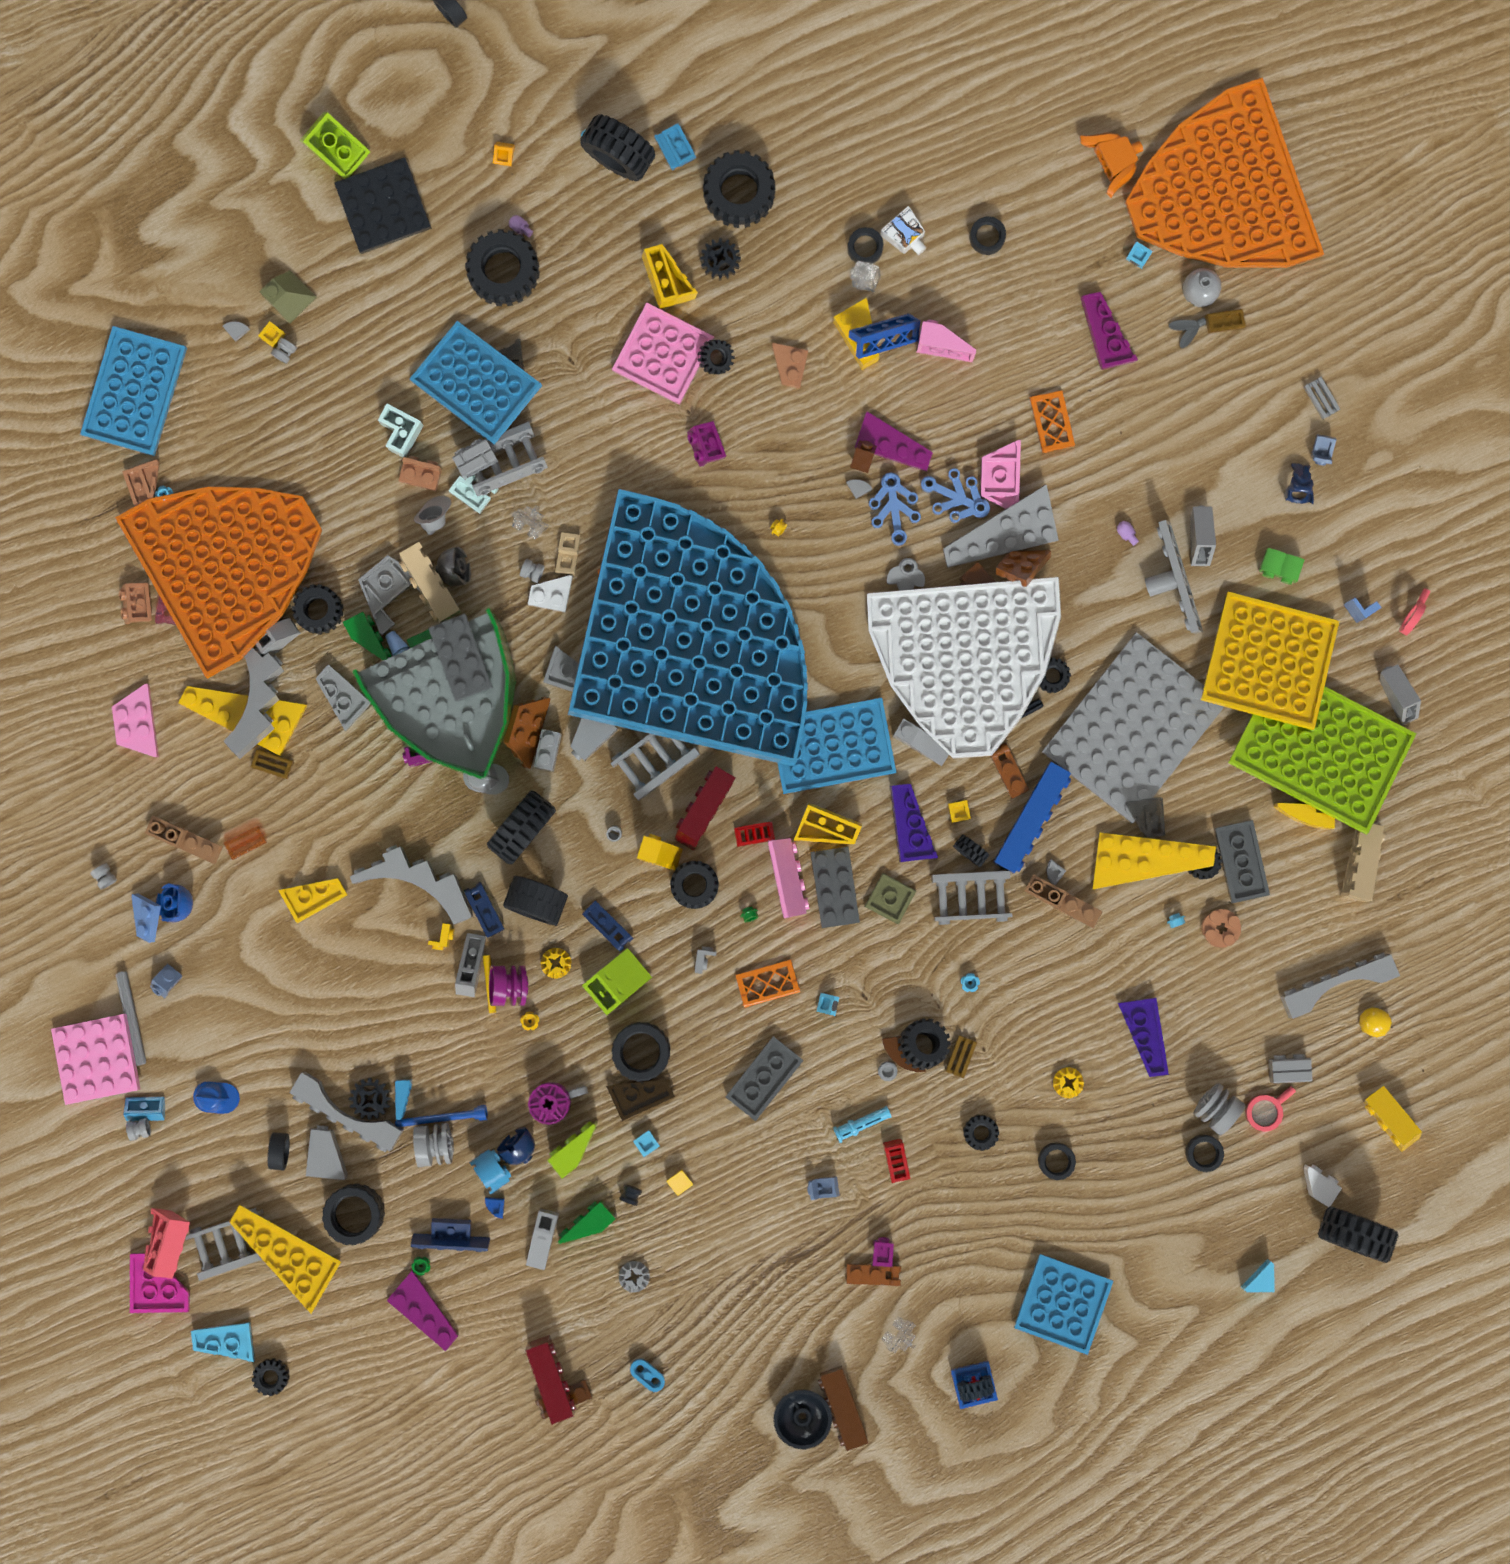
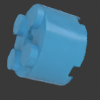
M489 1149L469 1162L471 1166L476 1165L474 1171L486 1188L491 1187L488 1190L490 1194L510 1182L509 1178L511 1177L505 1165L503 1167L499 1165L500 1158L494 1149L491 1152Z

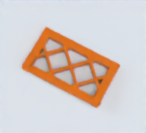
M1063 391L1030 397L1042 453L1075 446ZM1058 398L1060 408L1052 405L1050 401ZM1042 401L1046 404L1041 413L1038 411L1036 402ZM1047 406L1058 411L1053 420L1043 414ZM1059 413L1062 414L1064 427L1054 421ZM1040 417L1051 422L1046 431L1042 428ZM1052 424L1062 429L1057 438L1047 433ZM1063 431L1066 432L1067 442L1058 440ZM1045 435L1054 440L1053 445H1046Z
M791 960L735 975L744 1008L800 992ZM787 966L789 973L785 977L777 973L776 970ZM773 972L768 982L757 977L761 973ZM774 974L785 979L780 989L769 984ZM751 976L755 977L749 988L743 984L742 979ZM756 979L766 984L761 994L751 989ZM786 980L790 981L793 989L782 991L781 989ZM768 985L778 990L776 994L763 996ZM750 990L760 997L748 1001L747 994Z

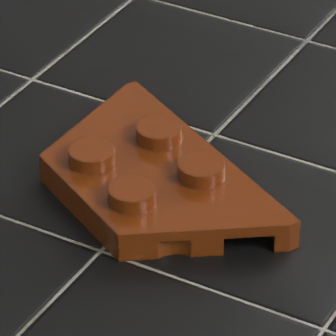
M1051 550L1009 552L996 567V575L1005 577L1012 582L1017 579L1021 581V586L1027 587L1051 558Z
M541 697L539 700H530L524 704H516L513 707L504 743L511 749L513 755L521 760L524 768L531 769L551 698Z

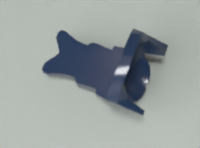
M1292 463L1291 466L1294 471L1290 485L1284 492L1285 501L1299 504L1310 502L1314 504V483L1309 472L1311 466ZM1292 492L1307 493L1306 496L1302 498H1295L1292 496Z

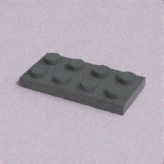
M466 614L428 628L456 702L493 688Z
M1253 820L1214 828L1231 903L1269 896L1270 892Z
M849 847L810 852L821 927L827 928L860 923Z
M773 1036L725 1097L756 1121L804 1060Z

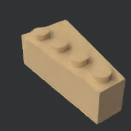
M417 542L399 553L401 560L399 565L404 573L408 571L411 578L409 581L414 589L418 587L421 592L419 597L423 604H428L431 608L429 613L434 622L438 620L439 623H442L460 613V609L448 589L444 587L439 574L434 571L429 557L423 553V547L420 542Z
M1373 824L1367 835L1355 829L1341 897L1362 902L1373 900L1378 862L1381 857V844L1385 839L1384 826Z

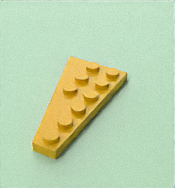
M187 686L178 703L233 731L243 716L249 696ZM277 701L265 712L273 720L271 724L274 730L263 738L258 745L281 756L308 705Z
M1100 833L1093 890L1214 866L1216 846Z
M239 1205L229 1223L309 1313L312 1314L341 1261Z

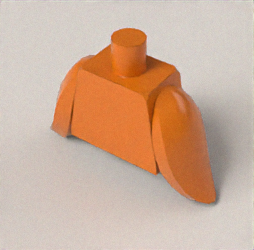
M1110 132L1080 135L1082 145L1095 148L1094 151L1111 182L1106 194L1112 198L1115 192L1134 175L1136 171L1135 164L1138 161L1136 154L1143 151L1141 142L1137 141L1131 144L1128 137H1121L1119 134Z

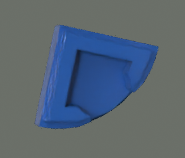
M485 1197L486 1207L491 1214L503 1219L505 1199Z

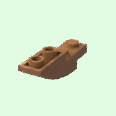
M152 816L145 831L147 835L212 864H216L223 849V846L155 816Z
M1034 874L1025 889V892L1093 929L1103 913L1101 910Z

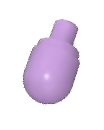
M515 215L510 218L509 226L517 234L522 235L524 233L527 237L533 234V231L528 228L529 224L522 217Z
M1122 521L1117 525V532L1125 541L1129 540L1133 546L1139 542L1135 537V529L1129 522Z

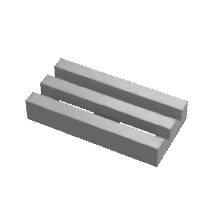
M1322 377L1304 386L1306 393L1322 420L1340 410ZM1317 384H1319V386L1321 387V389H1322V391L1324 392L1325 396L1327 397L1329 403L1331 404L1333 410L1331 409L1330 405L1328 404L1327 400L1325 399L1324 395L1322 394V392H1321V390H1320V388L1318 387ZM1311 387H1313L1316 391L1317 395L1319 396V399L1323 403L1328 413L1324 412L1316 396L1311 390Z

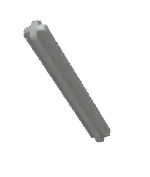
M127 972L116 973V980L123 1012L127 1014L136 1066L146 1064V1058Z

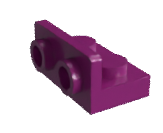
M714 421L693 426L687 432L688 442L693 448L694 458L698 462L699 467L726 457Z

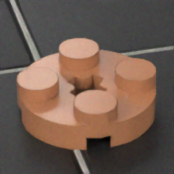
M1217 909L1205 916L1201 930L1210 945L1225 948L1233 945L1238 940L1241 934V924L1239 918L1233 912ZM1221 923L1226 928V931H1223L1222 934L1216 929L1217 925L1219 926Z

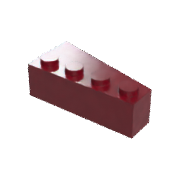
M717 766L713 771H708L704 778L707 782L704 787L699 786L694 795L697 799L694 803H689L685 810L688 814L685 819L680 818L676 825L678 831L674 840L693 851L696 849L699 839L703 837L709 822L714 818L719 809L718 807L722 804L736 777Z
M550 1335L528 1342L525 1352L551 1425L574 1417V1410H577L573 1398L570 1399L568 1393L570 1387L567 1380H564L562 1374L564 1373L561 1362H558L557 1351Z

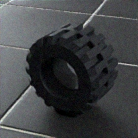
M312 584L309 588H302L303 591L296 594L298 597L297 599L294 598L293 603L295 604L292 606L293 616L297 623L303 629L313 634H322L324 632L327 634L330 632L329 630L336 629V624H340L342 621L340 617H343L344 614L340 597L327 586L325 587L320 584L318 586ZM316 599H324L328 604L327 614L319 620L311 619L308 615L309 605Z
M689 861L678 866L672 874L670 881L671 893L682 906L690 909H700L709 905L715 899L718 893L719 881L715 871L708 864L701 861ZM690 874H700L706 881V889L699 896H690L683 888V882Z
M923 1018L919 1021H914L901 1032L900 1035L902 1037L898 1040V1043L901 1045L898 1047V1050L903 1053L900 1055L901 1058L905 1057L907 1059L905 1061L907 1065L911 1063L914 1069L919 1067V1070L926 1068L928 1070L945 1060L946 1055L950 1051L948 1047L951 1046V1041H947L950 1037L949 1033L945 1034L946 1028L944 1026L941 1028L939 1026L940 1022L936 1021L933 1023V1019L929 1018L926 1020ZM918 1034L926 1035L931 1040L933 1045L931 1054H924L917 1048L916 1037Z

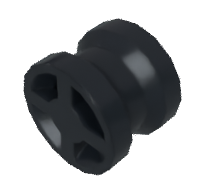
M624 1184V1193L620 1195L619 1199L637 1206L638 1196L642 1194V1190Z

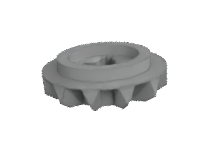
M628 1262L623 1265L619 1272L621 1286L630 1293L642 1291L649 1283V1271L641 1262ZM631 1269L635 1275L642 1274V1276L637 1278V1285L633 1280L628 1279L631 1276Z

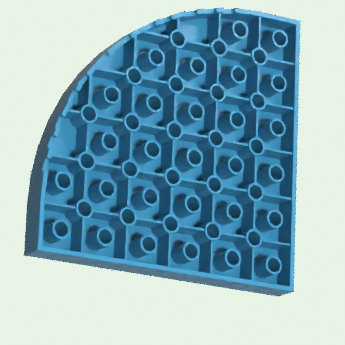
M619 489L568 715L794 766L797 762L805 723L808 683L805 651L800 639L799 628L793 618L789 603L782 595L777 582L764 568L763 563L726 529H722L710 519H706L678 504Z

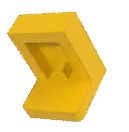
M442 923L440 942L428 941V945H432V949L444 950V947H449L450 940H453L455 933L452 924Z

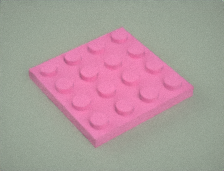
M646 303L612 371L680 405L700 367L701 362H698L697 358H700L698 352L702 350L699 348L704 346L703 343L714 340V336Z
M127 1014L51 1029L65 1105L141 1090Z

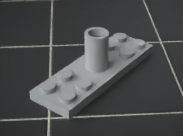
M1167 520L1158 522L1160 527L1157 528L1160 539L1164 540L1163 552L1165 557L1170 559L1173 570L1145 578L1148 593L1152 597L1178 588L1182 599L1179 601L1181 611L1186 613L1187 619H1184L1187 630L1194 634L1203 632L1172 525Z

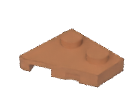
M773 343L772 349L781 384L800 389L808 350Z
M156 459L122 471L134 507L150 498H155L159 460Z

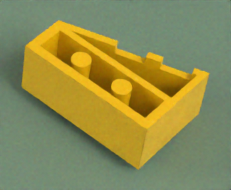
M663 244L645 248L642 259L659 309L695 300L698 292L688 282L685 274L677 267L676 262Z
M865 298L837 314L833 319V323L861 370L879 360V353L860 359L857 358V342L849 338V330L872 324L868 301ZM869 342L863 345V351L868 348Z
M808 803L794 841L855 844L862 824Z
M649 834L648 837L644 836L637 859L676 870L683 849L661 841L662 838L653 834Z
M1384 1086L1365 1099L1366 1106L1364 1108L1371 1116L1374 1115L1379 1127L1386 1131L1393 1144L1401 1152L1420 1139L1422 1131Z

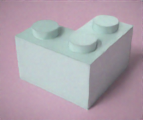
M386 404L378 419L382 426L393 431L386 447L401 457H407L423 428V424L420 420Z

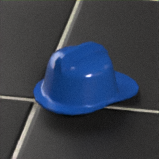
M203 1082L196 1087L193 1094L196 1107L208 1113H230L235 1110L240 1101L237 1089L228 1083Z

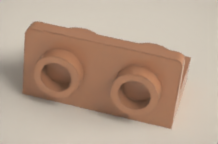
M410 455L408 458L403 457V466L398 481L436 491L442 472L438 463L427 460L426 463L419 461L420 458Z
M148 583L124 584L119 589V599L123 602L121 618L124 619L125 624L152 621Z

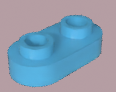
M636 1359L632 1362L630 1367L631 1375L652 1392H658L664 1387V1375L644 1359ZM642 1365L644 1370L639 1372L637 1366ZM655 1377L659 1379L657 1384L652 1383V1379Z

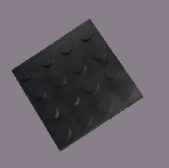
M405 157L334 182L360 254L432 229Z

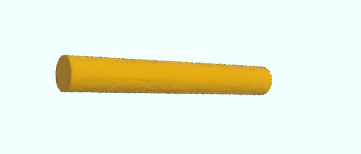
M490 955L483 956L488 1009L489 1013H497L496 1006H491L489 1000L491 958Z

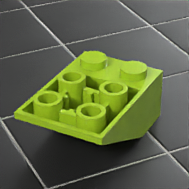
M627 948L582 986L603 1012L608 1015L648 982L652 976Z
M589 1121L580 1129L581 1133L578 1136L574 1133L565 1141L566 1145L564 1147L559 1145L549 1153L551 1157L548 1159V1162L561 1178H564L580 1164L597 1127V1121L593 1124Z

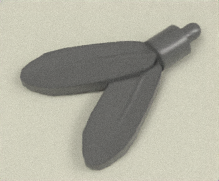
M1202 317L1197 321L1176 320L1169 324V328L1174 331L1187 330L1180 340V348L1183 349L1192 342L1199 328L1206 324V318Z

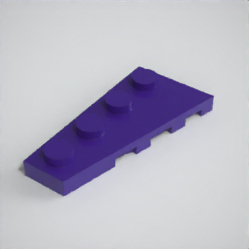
M911 784L890 786L899 862L938 858L932 845L931 837L926 829L924 818L921 816Z
M1157 998L1118 1003L1149 1077L1169 1075Z

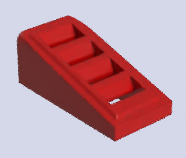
M772 821L734 828L737 847L775 840ZM763 827H767L768 838H765ZM756 828L760 829L761 839H757ZM749 829H752L753 840L751 841L749 839ZM743 830L745 833V842H742L740 831Z
M902 1139L883 1142L891 1182L896 1183L911 1179ZM901 1154V1157L891 1159L892 1156ZM903 1162V1165L892 1167L893 1164ZM896 1171H905V1173L894 1175V1172Z

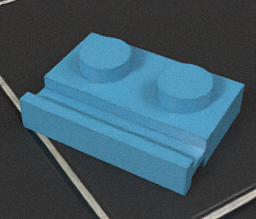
M679 123L658 135H654L672 171L696 159V155Z

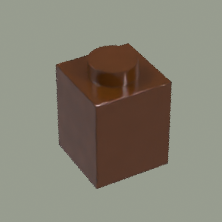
M859 440L850 468L868 473L877 446L873 445L870 441Z

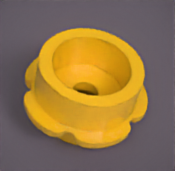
M776 519L770 527L772 535L775 534L779 537L785 531L787 524L783 522L784 519L780 521Z
M530 1011L526 1012L520 1019L522 1027L525 1030H535L538 1027V1015Z

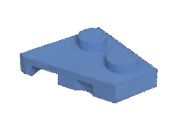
M138 893L132 894L136 935L148 943L155 942L161 905Z

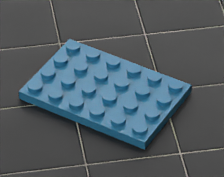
M456 321L409 379L494 445L542 387L540 382L458 321Z
M113 326L80 435L155 456L187 347Z
M882 698L806 712L796 764L789 766L777 763L783 794L897 773Z

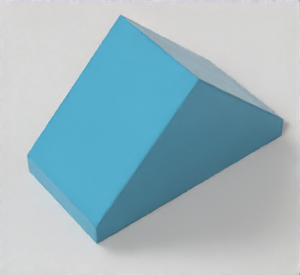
M1267 1259L1241 1288L1246 1292H1275L1274 1264Z

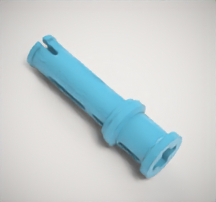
M885 1106L855 1121L848 1120V1123L839 1127L835 1126L833 1130L839 1143H842L844 1139L850 1136H857L859 1131L891 1118L888 1107Z

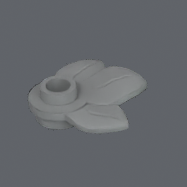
M905 558L899 563V566L889 571L887 584H897L899 591L913 590L914 585L924 587L925 576L918 569L915 560ZM910 565L912 569L910 571H906L904 569V566Z

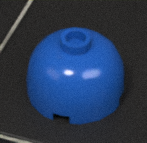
M168 883L162 887L164 890L161 894L158 893L156 903L161 905L160 915L163 918L161 920L180 922L186 919L193 908V898L190 891L184 886Z

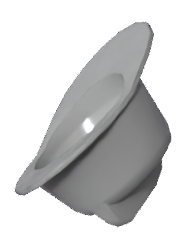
M446 496L432 498L414 517V521L420 524L428 535H432L436 530L444 527L446 523L445 514L451 506L450 498Z
M491 764L488 774L484 779L463 773V780L465 785L473 791L499 794L507 788L509 775L502 766Z

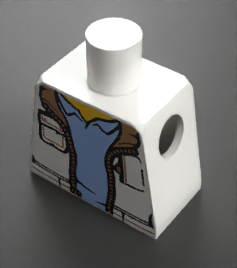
M909 206L881 230V236L902 253H906L912 248L917 255H920L926 249V246L920 241L924 237L925 231Z

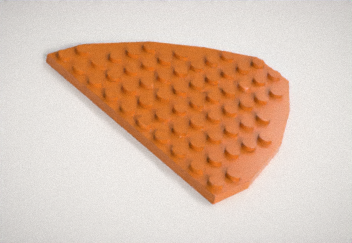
M1263 77L1226 89L1180 123L1150 159L1125 202L1137 238L1179 256L1227 268H1288L1324 255Z
M204 487L150 498L115 517L207 679L242 660L267 633L266 631L283 616L308 571L322 533V528L303 496L260 488Z

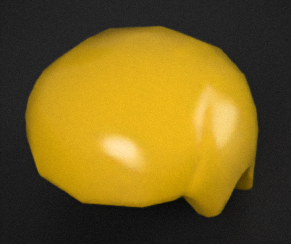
M1371 1007L1364 1010L1360 1015L1359 1024L1364 1033L1378 1038L1387 1034L1391 1028L1392 1021L1386 1011Z

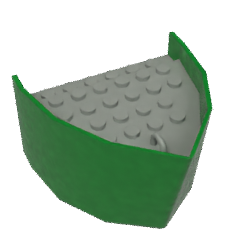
M490 608L486 609V614L469 621L490 677L492 689L456 702L429 629L406 639L410 649L360 672L356 669L353 670L360 689L392 733L425 759L479 779H484L487 776L507 731L516 686V675L507 638L498 618Z

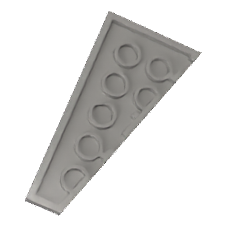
M1043 485L1035 492L1027 495L1019 502L1011 505L982 525L944 547L943 552L946 566L951 567L1059 541L1047 485Z

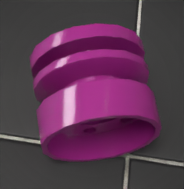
M491 966L489 973L490 1005L504 1006L506 998L509 997L511 1006H515L516 1000L519 1006H525L528 995V976L525 966H519L518 971H516L515 966H511L509 974L506 973L505 966Z
M556 1082L541 1084L533 1090L528 1102L529 1112L532 1117L541 1124L547 1125L562 1120L569 1112L571 1106V1099L567 1089ZM546 1099L549 1101L553 1100L552 1109L549 1106L545 1107Z

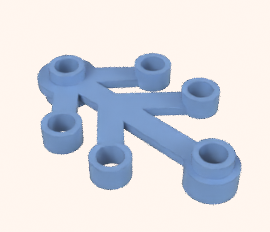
M953 468L948 473V477L952 480L956 492L937 484L936 480L931 476H926L922 479L921 488L924 492L935 491L952 499L942 504L935 503L932 507V512L935 515H940L943 511L960 505H965L969 508L961 512L952 511L949 516L952 523H957L960 519L972 515L977 518H983L988 515L990 505L986 500L981 499L975 477H968L965 482L966 487L971 491L973 500L965 495L959 479L960 472L958 469ZM951 472H956L958 476L956 478L951 477ZM928 480L932 482V486L930 487L926 486L925 482ZM973 480L975 485L970 486L968 481ZM982 505L984 507V510L979 511L977 509V506ZM940 506L941 511L936 512L934 507ZM957 514L959 519L953 520L952 515Z
M890 472L882 477V488L869 501V507L872 510H877L880 507V501L887 493L889 494V501L878 516L872 519L871 524L876 529L882 527L883 520L891 511L894 528L891 540L894 545L901 546L906 542L907 535L901 529L899 510L907 515L912 523H918L921 515L918 511H913L897 499L896 491L906 497L908 504L914 505L918 501V495L900 484L899 476ZM889 479H892L894 481V485H888L887 481ZM911 495L915 496L916 500L913 502L909 500V496ZM877 501L878 506L873 507L871 502ZM913 514H917L918 519L913 520L911 516ZM876 519L881 521V524L878 526L874 524ZM897 535H900L902 537V541H896L895 537Z

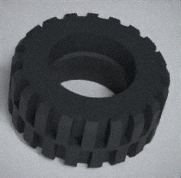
M598 114L594 116L580 138L581 147L584 148V151L608 170L631 181L641 180L655 158L653 146L644 137L636 133L632 128L627 127L624 123L607 115Z
M734 150V154L730 155L729 152L723 154V158L717 157L714 160V164L709 165L707 174L704 176L703 191L707 209L710 213L714 214V218L717 221L722 220L726 226L734 224V228H739V225H744L746 228L750 227L752 222L755 224L759 223L761 217L765 218L768 215V210L772 209L775 199L774 174L772 169H769L768 163L766 161L762 162L761 157L757 154L751 156V152L746 150L744 154H741L740 150ZM733 175H746L755 181L757 194L747 203L735 204L726 200L722 195V184Z
M498 229V233H493L491 230L487 232L488 236H479L477 238L478 242H473L470 246L471 252H467V262L465 263L466 275L473 290L481 299L484 298L487 303L492 304L493 302L496 306L501 307L502 304L513 306L512 302H522L523 297H529L532 294L531 289H535L537 286V279H539L540 275L537 255L531 243L526 241L521 234L516 235L515 231L508 230V233L504 232V229ZM499 253L513 254L520 262L518 275L507 283L492 282L485 273V266L489 259Z
M530 790L487 842V847L507 864L512 865L556 812L555 807L536 791Z
M1331 1206L1326 1209L1318 1231V1237L1322 1240L1384 1263H1388L1391 1260L1399 1237L1398 1232L1392 1228Z

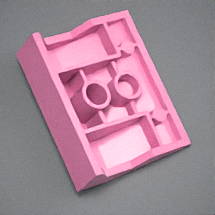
M791 838L768 841L783 918L807 914L806 910L809 909L807 898L803 899L802 891L805 890L803 879L799 880L798 872H801L799 860L795 861L794 853H797L795 841L791 842Z

